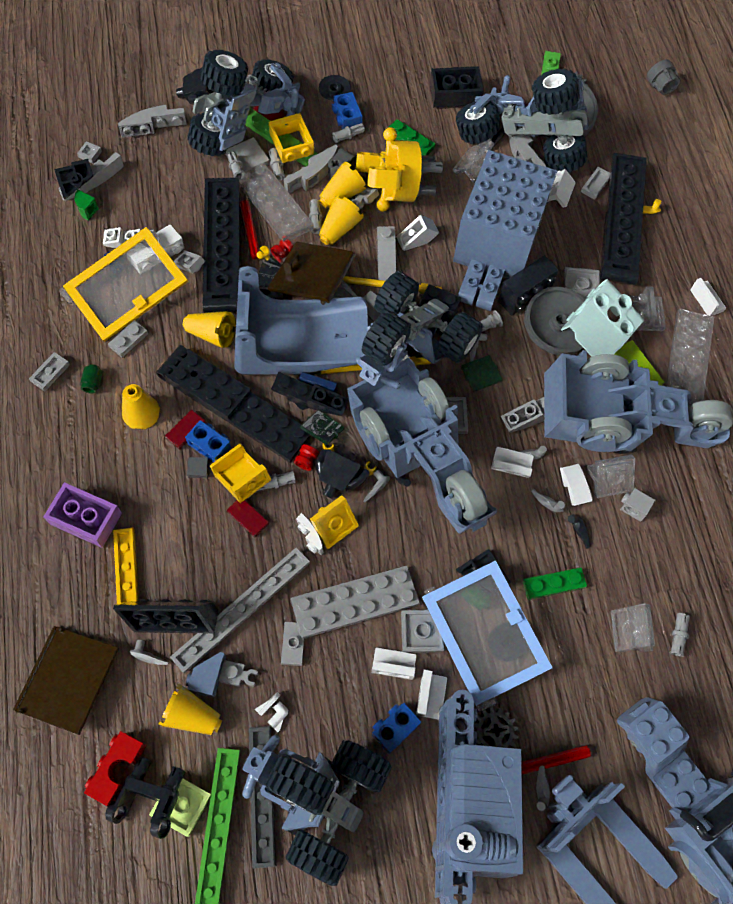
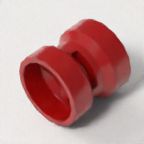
M283 238L279 241L278 245H274L270 250L275 259L283 262L282 259L289 254L293 244L289 239Z
M303 444L299 450L300 454L294 460V464L303 470L310 471L313 467V460L317 459L319 452L312 446Z

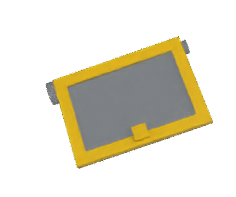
M145 227L59 289V292L69 304L76 303L104 342L188 282L156 240L158 235L152 228L149 230Z

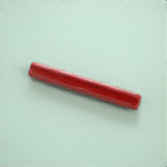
M241 201L240 207L251 258L253 260L259 259L257 252L260 250L249 201Z
M586 745L521 762V775L539 771L542 765L546 769L591 757L590 749Z

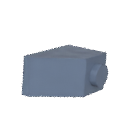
M219 652L194 667L192 673H189L186 679L187 689L194 694L215 698L226 655Z

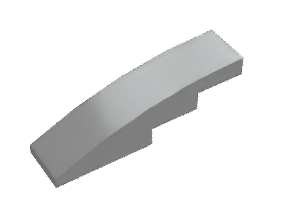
M115 152L105 162L101 160L95 162L91 166L94 177L78 190L86 193L114 176L124 167L121 155ZM60 187L58 188L64 201L74 198L76 191L67 199H64Z

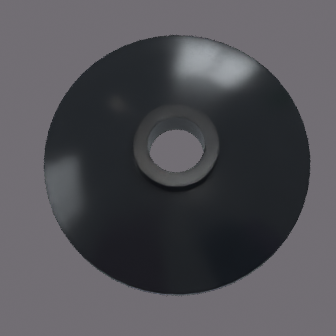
M340 75L326 76L319 83L321 96L331 101H334V96L349 93L351 90L349 81Z

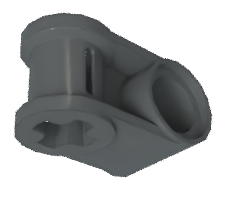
M342 148L339 149L328 161V167L330 168L328 171L329 179L333 177L343 162L351 164L349 167L351 169L355 164L356 156Z

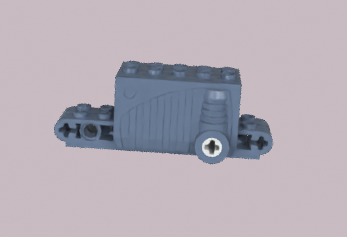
M467 690L456 691L439 709L437 827L432 853L436 861L435 898L440 899V904H471L473 893L476 892V878H473V876L509 878L523 874L521 749L476 745L477 732L474 731V722L477 721V709H474L473 696Z

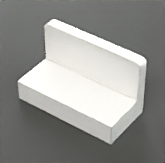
M566 169L557 172L548 202L557 199L563 208L567 207L575 186V181Z
M698 278L692 286L691 292L707 316L711 317L724 312L726 307L708 280L703 281L702 278Z
M497 447L491 469L529 478L532 473L531 466L534 456Z
M376 648L371 673L413 680L416 655Z
M423 671L416 716L439 720V709L444 704L447 684L446 677L433 675L432 671Z

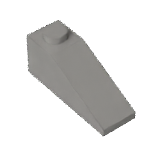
M395 226L377 227L378 280L386 281L396 272Z

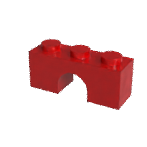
M122 731L118 735H114L109 744L111 748L106 755L104 754L97 764L98 770L94 776L91 775L85 784L86 790L84 794L105 806L116 801L122 785L117 783L113 777L115 766L124 761L136 765L138 757H141L147 746Z

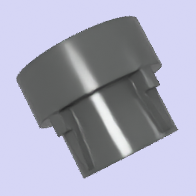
M668 59L656 63L648 71L646 77L650 85L656 88L662 95H667L674 91L681 81L676 68Z

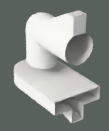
M278 692L275 693L268 701L255 708L258 714L262 716L280 697V694ZM280 701L272 707L276 713L268 721L270 726L277 732L281 729L283 719L288 715V709Z

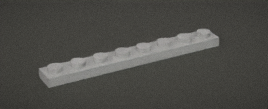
M296 547L217 616L215 634L197 633L171 655L170 658L185 674L306 568L310 561Z

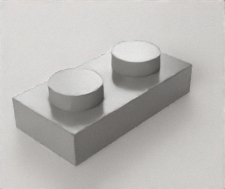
M185 250L173 262L178 268L193 274L201 269V265L205 260L202 256Z
M134 320L111 340L108 346L123 358L148 335V331Z
M54 352L35 371L29 380L45 392L70 364Z

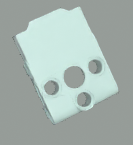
M606 279L588 294V298L575 313L572 312L567 318L568 322L561 329L563 331L570 327L575 332L576 341L591 357L602 354L614 355L644 321V318L632 306L631 298L626 294H621ZM608 309H610L616 317L620 315V318L617 322H613L608 318Z

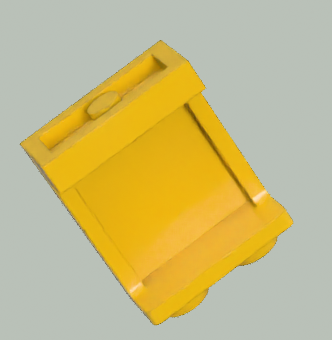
M238 444L210 465L215 477L239 503L271 481L267 469L262 464L259 465L245 451L242 444Z

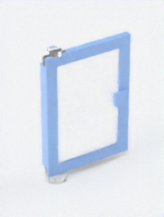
M496 561L439 589H436L434 586L424 591L425 596L422 598L468 691L473 696L474 703L479 712L498 703L495 698L496 696L552 669L547 656Z

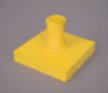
M342 495L328 506L321 507L318 513L310 518L323 545L327 549L359 527L346 498Z

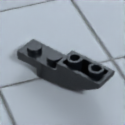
M278 372L271 388L272 391L288 397V401L316 411L338 416L343 415L349 398L316 384L311 386L281 372Z

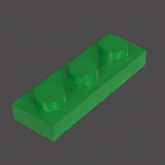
M398 119L389 126L396 130V140L417 141L420 145L421 155L428 156L435 149L434 142Z
M581 567L523 579L528 600L576 591L587 587Z

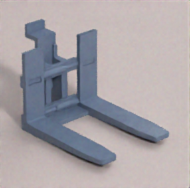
M568 775L552 789L553 794L556 796L554 798L556 802L548 806L550 812L546 814L551 822L558 823L536 846L585 904H616L567 846L595 816L602 821L641 867L663 888L667 889L677 879V874L664 856L613 800L625 786L622 783L614 784L613 782H609L605 787L600 784L586 797L584 791L573 780V776Z

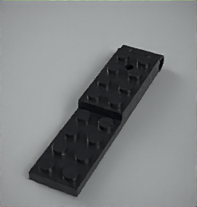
M613 153L600 280L608 279L609 281L636 285L638 282L646 157Z
M239 177L205 178L203 252L205 262L203 263L202 301L204 313L237 312L240 269Z
M179 345L156 371L160 379L189 396L289 463L297 455L301 446L312 435V432L300 423L253 394L249 387L193 351L187 350L182 345Z

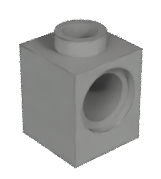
M634 488L631 493L626 492L621 502L624 504L620 510L641 522L648 514L655 500Z

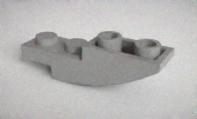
M167 105L139 111L118 123L121 137L155 134L154 128L187 125L184 108L167 109Z
M514 134L509 136V143L514 158L546 167L544 161L531 148L533 140L530 135Z
M334 145L317 155H313L308 159V166L284 178V190L287 194L301 187L307 191L325 178L330 170L328 161L337 153L338 146Z
M544 397L537 401L534 399L501 416L509 433L544 421Z

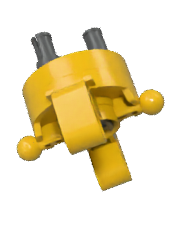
M389 127L383 133L386 140L385 154L357 152L356 170L369 173L367 186L382 188L381 199L377 202L379 211H387L390 207L389 201L414 202L416 197H420V195L435 196L436 186L422 185L421 179L427 172L442 173L443 167L440 166L443 163L435 162V156L421 155L420 145L417 141L395 140L397 132L394 128Z

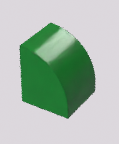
M80 190L76 191L74 199L79 213L84 219L89 221L99 209L96 200Z

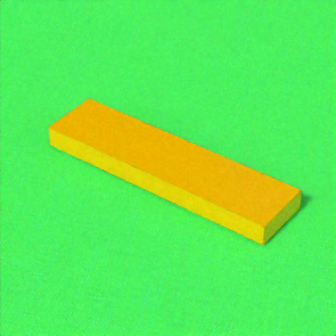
M132 527L113 530L117 604L139 601L135 529Z

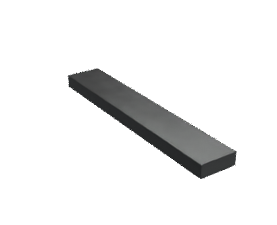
M270 726L249 728V754L254 747L259 750L263 749L271 738ZM257 781L250 797L252 869L276 867L273 801L261 795L260 789L262 784Z

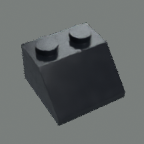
M429 284L420 300L419 307L433 299L441 301L449 307L448 311L443 313L441 320L449 324L456 316L462 298ZM437 328L435 333L442 335L443 332L439 331L440 329Z

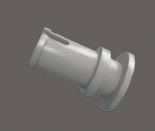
M496 310L493 311V315L490 314L486 319L479 321L483 324L482 332L491 327L495 328L496 325L499 327L503 326L502 318Z

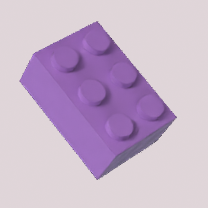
M64 482L43 517L50 525L103 548L122 512L117 505Z

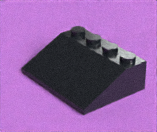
M141 599L140 601L116 604L113 607L114 611L133 632L215 634L218 609L210 600L192 602L183 599L180 602H172L167 599H161L160 601Z

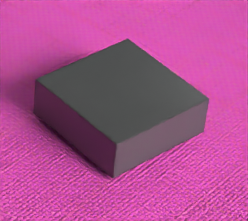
M188 457L187 477L207 478L208 457Z

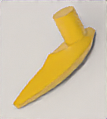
M655 199L653 206H643V214L660 212L661 209L659 207L662 201Z

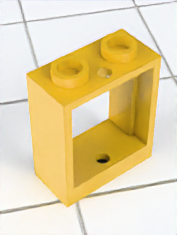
M300 113L268 122L270 136L282 163L314 154V142ZM299 131L304 143L283 149L278 137Z

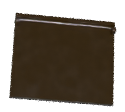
M296 241L269 284L268 290L317 299L321 301L322 305H325L326 302H331L356 255L353 251Z
M53 626L13 710L80 735L119 648L64 630L61 627Z

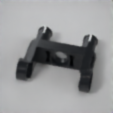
M139 756L132 774L126 777L116 801L108 805L105 817L109 822L114 824L120 823L124 817H127L136 795L158 801L150 821V833L153 837L163 839L170 831L171 820L169 818L179 797L178 788L186 771L173 766L165 786L153 785L143 781L152 761ZM119 807L118 814L114 817L115 811Z

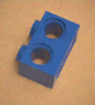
M353 92L334 96L332 110L337 115L338 126L345 129L346 126L352 127L362 123V114Z
M201 420L185 436L190 447L204 457H208L213 463L232 449L230 439L225 434H219L211 424H205ZM206 434V437L198 438L200 435ZM215 445H222L219 449H213Z
M402 703L400 706L398 704L394 705L388 711L390 716L385 721L381 718L372 727L374 729L372 736L388 754L421 724L418 717L405 703ZM399 714H405L408 717L409 721L406 725L398 723L397 716ZM390 729L393 733V738L390 740L383 739L381 731Z

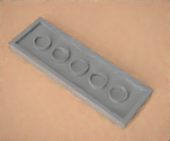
M407 566L290 599L301 639L420 604Z

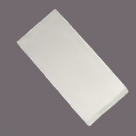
M121 227L104 230L103 245L117 248L141 230L123 231Z
M579 464L560 468L563 485L568 487L571 504L579 505L591 502L592 497L589 486Z
M301 513L296 518L297 527L303 534L306 535L308 533L305 537L308 543L306 546L313 553L318 552L322 555L324 551L319 535L311 522Z

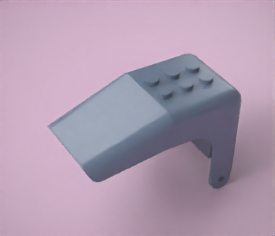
M246 266L239 269L234 367L239 374L277 375L278 372L286 375H300L302 372L311 373L357 365L356 358L358 356H365L361 350L368 327V304L364 298H332L331 302H326L325 305H322L321 301L317 299L277 300L267 297L260 291L258 270L256 268Z

